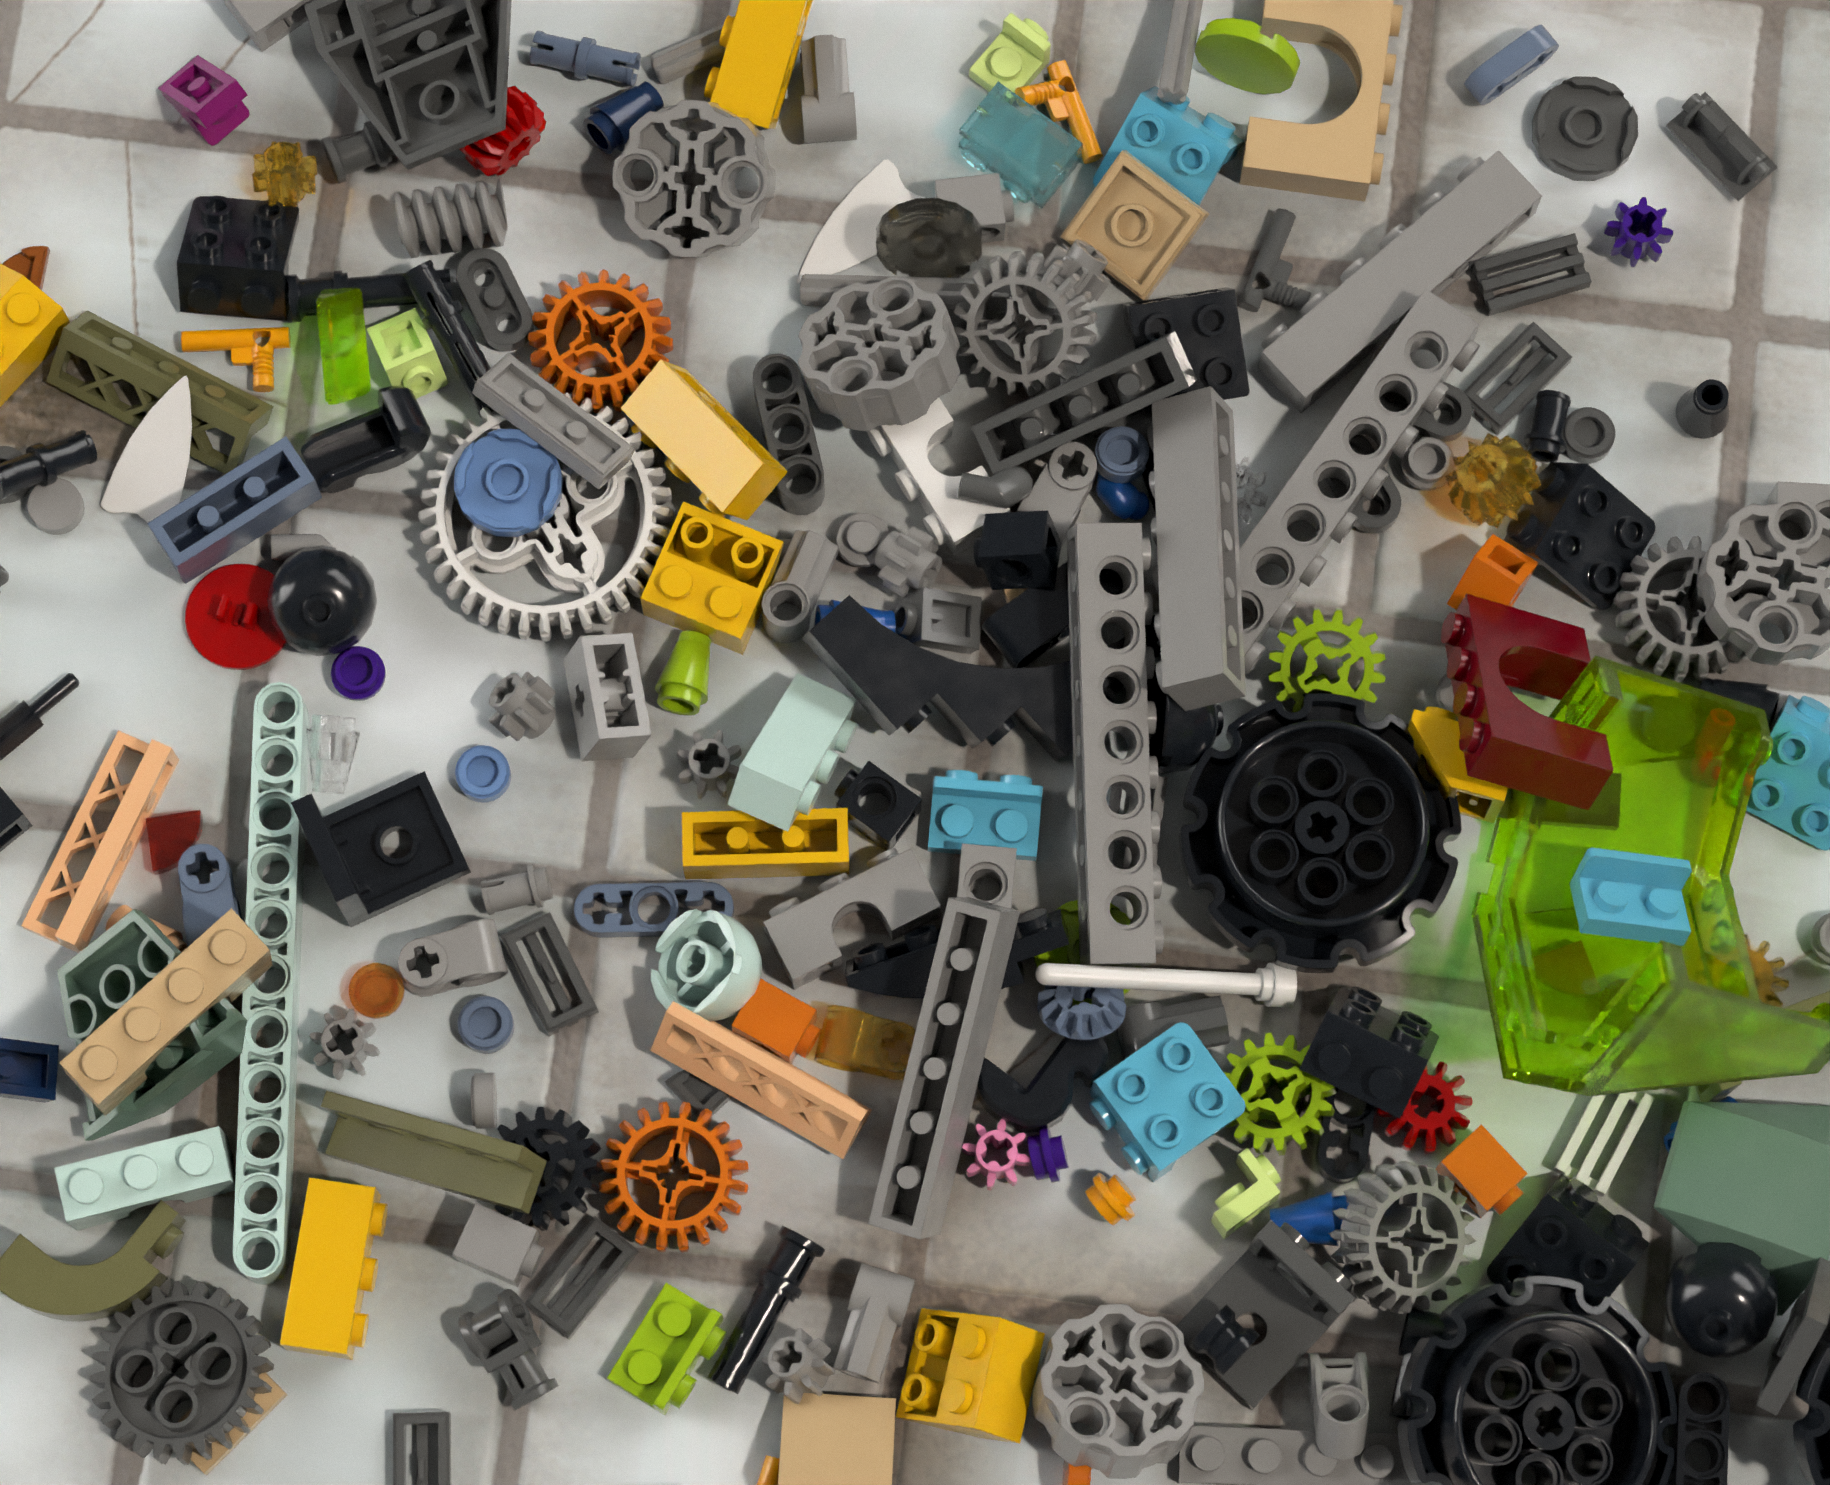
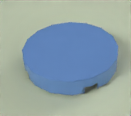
M497 429L487 433V436L480 438L477 442L473 441L464 449L455 467L454 491L462 513L476 528L494 536L519 537L539 529L553 516L562 498L563 475L556 457L520 429Z

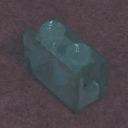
M999 81L959 129V134L963 136L959 142V148L962 149L961 155L971 166L981 172H986L989 169L993 173H999V177L1004 180L1003 186L1006 190H1011L1013 197L1023 203H1028L1031 200L1040 208L1047 204L1081 162L1082 142Z

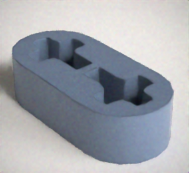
M1543 25L1535 26L1480 65L1466 79L1464 86L1480 105H1486L1543 65L1557 51L1559 44Z

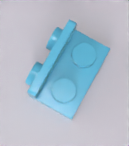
M948 770L945 772V777L935 776L933 780L928 852L961 854L963 843L1017 848V860L1036 861L1043 786L1032 785L1033 780L1031 778L1021 775H1002L999 782L978 780L977 773L966 770Z
M1594 847L1589 848L1569 883L1580 933L1684 946L1691 933V928L1681 890L1692 872L1690 861Z

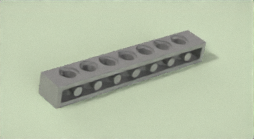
M1426 288L1239 549L1242 607L1249 609L1255 617V623L1243 629L1246 674H1249L1265 651L1266 647L1259 642L1270 626L1279 631L1295 609L1297 604L1290 600L1299 585L1303 583L1310 587L1323 570L1327 560L1321 554L1332 539L1341 544L1356 523L1358 517L1351 513L1363 496L1371 501L1384 484L1389 474L1382 470L1392 454L1394 453L1402 458L1419 433V430L1414 428L1413 425L1421 413L1426 411L1432 415L1439 407L1450 389L1443 382L1453 368L1463 372L1480 347L1479 344L1473 341L1479 323ZM1421 349L1428 350L1436 356L1438 365L1430 369L1419 368L1412 362L1410 354ZM1396 392L1406 399L1408 407L1400 412H1392L1383 407L1379 398L1385 393ZM1356 435H1367L1376 442L1378 449L1372 454L1361 455L1351 448L1349 440ZM1325 478H1337L1345 484L1347 493L1340 498H1329L1320 491L1318 483ZM1295 521H1307L1314 526L1317 535L1310 541H1297L1291 537L1287 527ZM1264 564H1276L1284 570L1286 579L1278 585L1265 584L1258 578L1257 569Z
M1076 523L1066 534L1080 965L1146 967L1156 963V954L1162 953L1164 945L1163 925L1161 921H1155L1154 899H1159L1162 892V874L1159 865L1153 866L1152 844H1157L1160 838V818L1158 811H1151L1150 789H1156L1158 784L1156 756H1149V734L1155 733L1157 714L1154 701H1148L1147 679H1153L1155 657L1153 648L1151 646L1146 647L1145 625H1150L1153 617L1152 595L1150 592H1144L1143 571L1150 569L1151 544L1149 538H1142V523ZM1101 569H1112L1120 575L1123 582L1120 594H1110L1102 588L1099 581ZM1104 623H1113L1123 631L1125 640L1122 649H1113L1104 643L1101 637V628ZM1106 677L1117 678L1125 686L1126 699L1123 704L1112 703L1105 697L1103 682ZM1108 732H1117L1126 739L1128 752L1124 759L1114 758L1107 752L1104 740ZM1110 786L1120 787L1128 794L1130 806L1126 814L1115 813L1109 808L1106 794ZM1112 841L1123 842L1130 849L1132 859L1129 867L1125 870L1115 867L1109 860L1108 848ZM1116 895L1125 897L1133 907V917L1128 925L1116 922L1111 916L1110 903Z

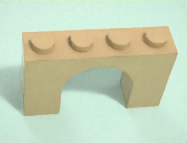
M1264 0L1260 34L1273 38L1274 33L1287 41L1315 44L1333 51L1346 62L1352 71L1357 86V97L1343 114L1324 123L1301 124L1250 116L1239 184L1365 202L1370 184L1379 185L1384 153L1374 152L1376 134L1386 135L1390 104L1381 103L1383 85L1392 86L1396 54L1387 53L1389 36H1399L1403 5L1393 4L1394 0Z
M231 908L59 1062L70 1079L106 1116L147 1079L145 1071L149 1065L190 1024L222 999L227 998L232 1003L273 966L270 949Z

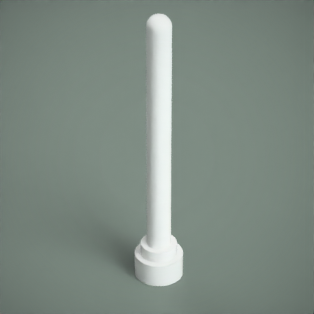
M1043 963L1037 967L1035 972L1037 981L1042 985L1254 995L1257 1001H1264L1267 1007L1291 1008L1297 993L1296 970L1283 968L1275 963H1268L1265 968H1258L1255 973Z

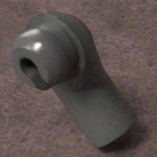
M1019 466L1006 468L991 477L963 472L957 499L1007 509L1030 494L1033 480L1031 475Z

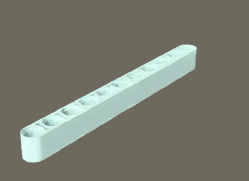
M282 682L271 683L262 688L256 696L254 703L245 923L270 949L273 966L268 970H282L285 972L286 978L283 986L273 993H264L259 990V978L243 992L242 1015L247 1019L243 1050L240 1054L233 1231L234 1263L239 1271L248 1279L262 1285L275 1283L281 1279L288 1270L290 1262L305 833L291 802L307 795L309 746L308 709L297 689L290 684ZM290 702L295 705L296 708L293 716L286 722L275 723L268 719L269 711L277 703ZM284 754L293 758L292 768L285 775L276 777L266 773L267 764L275 756ZM286 808L291 811L290 822L284 828L270 830L264 826L265 817L273 809ZM282 861L289 864L288 876L282 882L268 884L262 880L264 869L272 862ZM272 915H281L287 918V928L282 935L272 939L261 936V924L266 918ZM269 1023L283 1026V1037L277 1045L270 1048H263L257 1045L256 1036L261 1027ZM270 1077L281 1081V1092L275 1100L269 1103H260L255 1100V1087L260 1081ZM267 1132L277 1134L280 1143L275 1154L264 1159L253 1156L252 1145L259 1135ZM268 1187L275 1189L278 1198L274 1208L265 1214L253 1213L250 1209L252 1195L260 1188ZM260 1243L272 1244L275 1247L276 1253L272 1264L263 1270L251 1269L248 1265V1255L251 1249Z

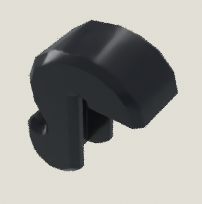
M389 386L379 389V408L317 432L305 440L300 451L320 491L330 494L351 488L359 477L395 468L411 460L425 448L431 435V430L412 390L404 386Z
M1064 1037L1027 1088L1020 1085L1014 1078L984 1057L976 1088L977 1097L984 1109L995 1120L999 1122L1001 1119H1005L1006 1126L1021 1133L1040 1132V1128L1049 1127L1050 1129L1063 1120L1071 1106L1074 1079H1082L1085 1086L1091 1088L1094 1080L1104 1074L1108 1061V1047L1103 1037L1091 1040H1077Z

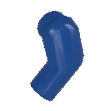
M1098 472L1096 484L1098 498L1115 516L1121 519L1139 520L1147 514L1149 499L1144 492H1138V489L1131 482L1114 483L1105 479Z

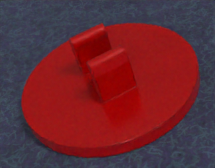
M231 564L210 572L195 586L187 602L185 624L192 644L206 660L225 669L247 670L269 662L282 651L287 642L280 637L270 621L267 603L271 581L274 576L272 573L255 565Z

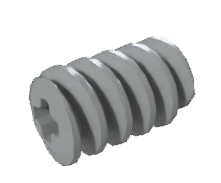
M501 179L497 181L495 195H490L484 182L478 181L473 198L468 197L462 184L455 185L453 199L450 201L447 200L441 187H434L431 203H426L419 189L413 190L410 206H405L398 192L394 193L401 244H404L411 258L419 257L423 241L427 244L432 255L440 254L443 239H447L454 253L460 252L464 236H468L474 249L483 247L486 233H489L496 247L504 245L508 225Z

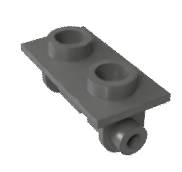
M1706 92L1701 96L1698 93L1692 95L1683 104V111L1666 125L1737 201H1740L1777 169L1774 162Z

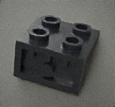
M1224 287L1122 304L1125 325L1131 327L1134 350L1174 331L1177 334L1197 381L1190 387L1166 398L1209 386L1223 400L1245 397L1249 394L1250 389L1235 289ZM1152 404L1143 409L1147 412H1152Z

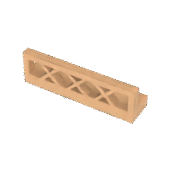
M118 730L21 925L24 929L77 953L88 946L179 762L177 755L171 747L153 739L148 744ZM125 748L143 755V758L131 782L121 785L116 766ZM112 778L115 788L105 791L110 779ZM119 798L120 804L107 831L97 834L92 820V815L97 805ZM86 827H88L91 837L80 841ZM94 846L96 853L83 879L73 883L67 866L72 855ZM63 875L66 886L56 889ZM70 895L72 901L58 930L40 922L49 902Z
M674 1001L665 1012L650 1050L844 1159L872 1109L715 1021L710 1022Z

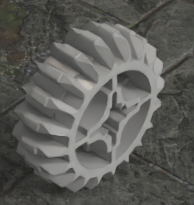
M1014 251L1009 256L1008 263L1001 256H996L989 261V270L979 267L972 273L975 284L966 283L960 289V294L967 302L958 303L954 307L953 313L965 321L956 325L954 330L958 337L968 338V342L959 349V355H975L977 361L971 366V373L978 374L984 368L991 372L987 379L988 387L994 388L1002 379H1005L1007 394L1015 395L1023 383L1026 393L1029 397H1032L1040 392L1041 385L1048 390L1060 384V377L1064 380L1074 378L1078 374L1075 364L1084 365L1089 360L1090 354L1083 346H1091L1096 341L1097 335L1085 328V326L1091 325L1097 320V313L1091 310H1082L1081 308L1092 296L1089 291L1076 294L1073 290V287L1080 280L1079 274L1073 273L1065 280L1059 276L1063 269L1062 261L1055 260L1048 269H1045L1042 253H1034L1027 265L1022 252ZM1010 285L1011 296L1007 299V312L1000 313L995 318L987 319L988 305L995 290ZM1035 289L1050 298L1057 308L1044 306L1038 300ZM1021 314L1026 316L1025 322L1030 319L1033 326L1037 325L1029 333L1024 332L1025 326L1020 329L1017 322H1014ZM1063 329V340L1056 357L1040 362L1038 352L1043 348V336L1050 335L1055 330ZM994 340H1002L1007 343L1013 350L1014 358L1000 349Z
M1677 536L1671 537L1668 541L1667 552L1657 543L1650 545L1647 550L1648 559L1639 555L1635 556L1630 564L1634 573H1623L1620 578V585L1626 591L1617 593L1614 598V605L1626 610L1616 616L1615 625L1621 628H1632L1623 637V646H1633L1637 643L1642 646L1635 657L1637 663L1645 662L1650 655L1658 661L1653 670L1655 675H1662L1668 665L1674 666L1673 675L1676 681L1684 680L1688 667L1692 668L1693 674L1698 681H1702L1708 676L1709 666L1718 674H1723L1729 667L1728 659L1739 662L1745 655V652L1733 643L1720 641L1719 639L1704 646L1692 647L1697 629L1709 627L1704 619L1707 609L1703 592L1697 586L1699 568L1706 554L1705 551L1701 550L1702 541L1699 536L1691 538L1687 550H1684L1682 542ZM1730 556L1726 562L1723 561L1720 565L1725 570L1724 577H1726L1725 584L1727 586L1735 576V574L1731 573ZM1683 571V578L1677 589L1661 590L1659 594L1647 593L1648 586L1655 579L1667 573ZM1689 590L1688 601H1690V608L1696 613L1687 626L1688 616H1685V607L1681 606L1680 603ZM1738 593L1733 601L1741 599L1746 594ZM1648 613L1651 614V619L1663 621L1670 627L1673 641L1664 637L1655 628Z
M1400 1161L1399 1163L1395 1162V1165L1384 1163L1376 1165L1375 1174L1365 1173L1358 1175L1360 1190L1350 1188L1343 1191L1349 1202L1347 1209L1339 1208L1333 1211L1339 1219H1342L1341 1229L1328 1233L1334 1240L1340 1241L1341 1247L1330 1257L1337 1263L1345 1264L1341 1272L1353 1284L1351 1293L1358 1299L1366 1300L1367 1304H1371V1307L1383 1311L1390 1309L1391 1312L1399 1314L1410 1313L1412 1307L1418 1310H1429L1431 1300L1437 1302L1447 1300L1446 1285L1455 1286L1462 1284L1456 1272L1458 1266L1472 1264L1463 1255L1465 1245L1476 1242L1471 1235L1465 1234V1227L1475 1218L1468 1212L1460 1211L1467 1197L1463 1196L1460 1192L1453 1191L1455 1181L1450 1180L1447 1176L1438 1175V1171L1431 1166L1421 1164L1416 1166L1413 1162ZM1405 1232L1415 1234L1412 1238L1403 1237ZM1402 1237L1401 1242L1392 1241L1391 1238Z

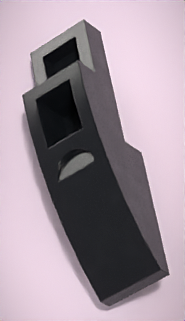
M1041 908L1019 916L1001 989L1024 983V970L1021 961L1069 945L1068 928L1061 909L1048 913L1047 909ZM925 925L908 932L904 936L905 941L885 948L883 943H874L858 949L852 954L853 959L846 961L845 978L848 986L874 994L924 999L941 928L936 929L935 925Z

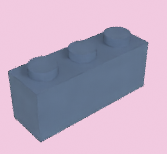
M285 436L147 524L158 544L186 584L322 498V495L314 477Z

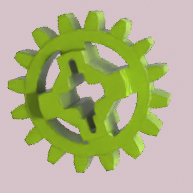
M1318 607L1313 608V622L1306 624L1298 615L1292 618L1296 629L1292 635L1279 630L1277 638L1285 647L1283 651H1269V659L1280 663V669L1268 673L1269 681L1283 682L1284 687L1276 694V698L1279 701H1285L1292 697L1295 703L1291 712L1301 710L1305 697L1304 694L1309 693L1313 689L1329 691L1332 694L1349 696L1360 700L1363 698L1372 703L1376 702L1378 698L1369 687L1371 682L1384 683L1386 676L1374 670V664L1381 663L1386 660L1384 652H1371L1369 648L1378 639L1375 631L1363 636L1359 633L1363 623L1361 617L1357 616L1349 624L1343 622L1342 609L1336 608L1331 619H1323L1322 612ZM1335 631L1346 635L1350 639L1339 645L1322 641L1317 632ZM1300 643L1306 653L1304 668L1291 677V657L1295 648ZM1324 653L1329 660L1337 656L1339 658L1342 657V661L1336 665L1338 673L1336 678L1330 680L1326 674H1320L1317 677L1315 675L1312 676V672L1318 668L1316 660L1318 655ZM1363 656V675L1360 683L1354 690L1348 680L1350 666Z
M1266 1033L1263 1047L1257 1048L1250 1039L1244 1041L1247 1054L1243 1058L1233 1053H1229L1226 1056L1233 1070L1231 1073H1224L1238 1093H1240L1242 1082L1250 1071L1254 1074L1249 1090L1241 1094L1245 1101L1244 1112L1240 1117L1225 1126L1226 1128L1239 1125L1234 1133V1138L1239 1144L1253 1137L1256 1153L1262 1154L1268 1143H1274L1279 1156H1283L1286 1153L1287 1142L1294 1140L1296 1145L1303 1150L1307 1148L1304 1137L1306 1132L1310 1130L1320 1136L1325 1132L1318 1118L1320 1115L1333 1116L1335 1110L1330 1103L1324 1100V1097L1332 1096L1337 1092L1335 1086L1299 1069L1311 1044L1299 1052L1297 1051V1040L1294 1035L1289 1034L1283 1046L1276 1044L1272 1033ZM1283 1060L1291 1062L1295 1066L1287 1070L1273 1066L1269 1061ZM1275 1084L1282 1091L1284 1100L1278 1104H1274L1266 1090ZM1312 1089L1310 1104L1303 1116L1299 1118L1297 1112L1301 1099L1309 1095V1090ZM1262 1119H1267L1280 1123L1282 1128H1264L1251 1121L1256 1123Z

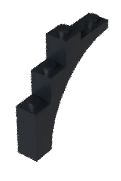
M850 595L802 637V640L889 736L901 726L908 734L932 713V710L926 705L930 701L972 749L985 739L991 746H994L1016 726L1010 718L1011 715H1014L1054 761L1059 760L1068 753L1073 756L1070 661L1045 667L1002 669L957 662L920 648L883 626ZM1154 615L1151 624L1145 625L1146 647L1151 646L1153 648L1154 657L1156 658L1161 653V647L1157 644L1159 639L1154 627ZM1123 637L1108 647L1122 649L1125 638ZM1106 677L1103 682V693L1110 700L1124 685L1117 678Z

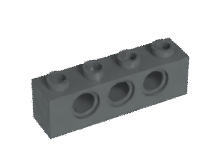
M1174 331L982 419L971 426L994 475L1001 470L1013 468L1184 390L1194 384L1197 378Z

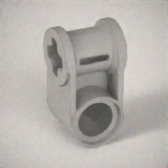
M1068 442L1057 447L1051 454L1036 483L1033 484L1030 494L1023 499L1017 512L1048 510L1062 543L1061 547L1067 539L1066 532L1075 525L1081 512V507L1092 490L1095 481L1097 460L1092 450L1078 442ZM1073 462L1081 466L1080 475L1073 476L1071 481L1062 477L1064 468L1068 469Z
M493 919L476 920L461 924L448 931L416 938L408 942L401 949L398 957L400 978L404 987L410 993L420 997L433 996L462 987L487 984L501 979L508 974ZM420 957L427 958L428 963L433 965L431 967L432 976L421 978L419 971L414 970L416 969V959Z
M1357 1352L1354 1358H1320L1318 1353H1309L1307 1363L1309 1402L1313 1408L1316 1444L1324 1455L1333 1459L1346 1460L1354 1458L1365 1448L1369 1399L1366 1353Z

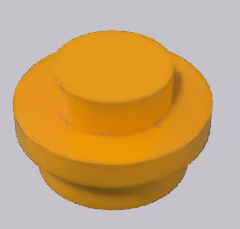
M1101 1173L1092 1178L1094 1185L1086 1190L1085 1193L1098 1212L1111 1225L1114 1226L1121 1219L1129 1221L1135 1216L1130 1205L1136 1201V1198L1116 1174L1110 1179H1107Z

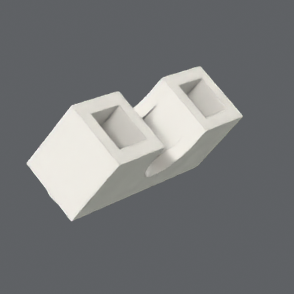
M938 397L930 405L927 414L902 426L897 424L877 426L867 431L880 456L885 457L890 454L900 471L895 473V478L907 499L911 502L918 498L928 514L923 518V522L930 536L935 538L934 542L938 546L946 543L953 556L974 545L977 536H982L985 514L1010 513V508L1005 509L957 499L961 476L953 477L941 474L929 462L928 456L932 449L953 436L954 420ZM982 465L969 472L970 474L989 477Z

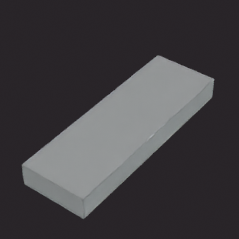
M507 353L475 383L472 394L597 489L605 485L632 458L635 450L633 446L510 353Z

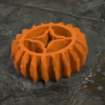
M604 269L598 275V283H589L588 275L581 271L578 274L579 287L575 289L568 282L561 280L558 287L562 298L558 299L553 295L545 294L542 300L548 312H534L532 316L533 324L540 330H535L528 334L529 345L537 348L530 354L532 366L543 367L538 375L549 384L555 383L554 387L563 394L573 392L571 396L572 401L578 406L588 397L592 401L593 412L597 414L604 408L603 401L612 400L614 409L621 412L620 408L624 405L623 396L627 394L631 396L660 360L669 362V359L663 354L672 351L674 346L673 339L664 335L671 330V321L669 317L659 316L663 311L661 300L656 298L646 301L649 290L648 286L644 283L629 291L630 277L625 273L618 278L616 284H610L609 273ZM611 307L621 311L612 316H602L597 314L592 308ZM574 317L578 323L580 334L574 341L569 343L570 349L559 356L557 345L560 334L565 325ZM590 328L603 341H610L612 356L606 347L602 348L599 343L592 344ZM642 328L645 334L643 348L637 359L628 367L624 362V356L621 351L627 343L633 340L632 334ZM591 367H599L607 371L610 376L590 377L580 373Z
M661 1102L658 1108L661 1119L651 1122L649 1112L642 1108L637 1111L639 1120L643 1125L642 1128L636 1131L625 1120L619 1124L621 1132L628 1138L625 1144L617 1139L609 1138L607 1140V1149L619 1157L618 1160H600L604 1172L615 1174V1178L603 1180L599 1183V1188L603 1194L618 1193V1196L609 1200L604 1207L609 1215L626 1210L627 1213L617 1223V1227L622 1233L630 1230L638 1223L640 1227L635 1236L637 1244L643 1246L648 1241L651 1233L654 1232L657 1233V1251L665 1252L668 1247L669 1236H677L679 1250L683 1253L689 1250L687 1234L696 1232L701 1245L706 1246L710 1244L708 1232L704 1228L711 1223L722 1234L729 1229L728 1224L719 1214L722 1210L736 1216L741 1213V1206L736 1201L730 1199L729 1195H746L748 1193V1184L743 1181L734 1180L732 1176L748 1172L749 1167L748 1162L745 1160H729L730 1157L738 1154L743 1147L739 1139L731 1140L724 1144L721 1143L730 1131V1126L727 1122L719 1123L711 1131L707 1129L713 1116L711 1110L705 1108L700 1112L696 1122L690 1120L692 1114L690 1103L682 1102L679 1109V1118H671L668 1103ZM673 1134L667 1152L657 1160H642L641 1163L633 1161L636 1154L647 1143L658 1137ZM689 1137L701 1141L713 1152L720 1166V1176L707 1174L706 1170L693 1167L688 1162ZM679 1151L678 1159L682 1174L689 1173L691 1179L677 1182L676 1189H672L671 1201L668 1203L669 1193L666 1188L665 1179L658 1181L657 1175L660 1176V1173H670L672 1165H675L676 1156ZM628 1178L641 1180L642 1184L650 1185L659 1191L660 1208L658 1218L644 1212L633 1201L628 1189ZM706 1191L715 1193L710 1203L699 1213L689 1218L675 1220L680 1203L686 1196L694 1193L706 1194Z

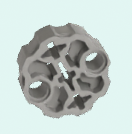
M681 100L677 105L666 107L657 112L649 111L629 129V139L625 144L623 152L614 161L613 188L620 195L621 203L625 210V222L641 240H649L657 246L668 250L673 256L708 257L712 252L720 251L730 246H740L759 229V219L764 213L767 203L774 198L776 173L769 164L764 148L765 138L748 118L738 117L714 102ZM699 110L700 119L715 123L716 128L699 132L698 140H696V132L680 127V122L696 119ZM667 132L680 142L679 166L676 165L677 146L665 135ZM727 137L728 139L722 145L715 148L714 168H712L713 144ZM640 160H645L649 163L654 174L651 185L643 191L633 185L630 176L632 167ZM696 164L697 173L705 174L706 180L704 185L695 187L693 194L692 185L684 183L683 178L685 173L694 171ZM745 167L753 169L759 177L758 190L749 198L740 195L735 187L736 175ZM674 190H677L676 214L662 222L660 218L666 212L673 209ZM710 192H712L711 212L722 222L721 225L709 216ZM691 218H693V226L708 231L709 236L692 240L690 247L689 238L674 234L673 229L689 226Z
M888 277L880 282L870 284L856 282L832 294L829 302L820 311L807 317L798 335L802 345V354L798 359V364L816 407L822 414H832L840 419L844 428L852 430L870 431L877 426L887 424L902 426L927 414L930 405L938 397L952 390L960 374L956 361V354L960 344L943 300L937 293H927L918 288L915 281L908 278Z
M1786 497L1779 503L1763 506L1752 503L1740 509L1728 519L1721 534L1704 555L1697 581V586L1703 592L1707 609L1704 619L1720 641L1733 643L1745 652L1750 661L1777 666L1784 660L1798 658L1811 660L1830 648V589H1827L1830 586V565L1825 570L1817 569L1822 563L1830 559V519L1821 514L1814 503ZM1792 521L1796 523L1803 532V538L1791 540L1785 537L1779 529V522ZM1727 555L1730 556L1731 573L1735 574L1728 586L1725 584V570L1720 566ZM1776 573L1785 575L1784 584L1789 586L1787 590L1778 588L1779 581L1774 578ZM1738 593L1746 594L1741 599L1733 601ZM1771 623L1779 627L1784 635V642L1772 644L1766 641L1760 633L1759 625Z
M1127 1304L1099 1305L1093 1314L1081 1319L1066 1320L1052 1335L1042 1360L1043 1366L1032 1390V1406L1035 1419L1045 1425L1052 1438V1449L1066 1462L1074 1467L1086 1465L1100 1470L1110 1479L1136 1478L1144 1468L1156 1463L1167 1464L1184 1446L1194 1425L1197 1405L1204 1392V1376L1201 1364L1190 1356L1184 1345L1183 1333L1170 1321L1162 1316L1148 1317L1137 1313ZM1141 1348H1153L1159 1351L1163 1359H1152L1146 1356ZM1084 1350L1085 1353L1081 1354L1079 1351ZM1064 1357L1070 1358L1068 1361H1064ZM1167 1421L1172 1422L1171 1426L1166 1425L1163 1427L1162 1430L1159 1429L1156 1433L1151 1432L1152 1428L1156 1429L1160 1427L1161 1424L1164 1425ZM1083 1423L1089 1426L1095 1435H1081L1074 1430L1071 1424ZM1130 1432L1134 1434L1133 1443H1131Z

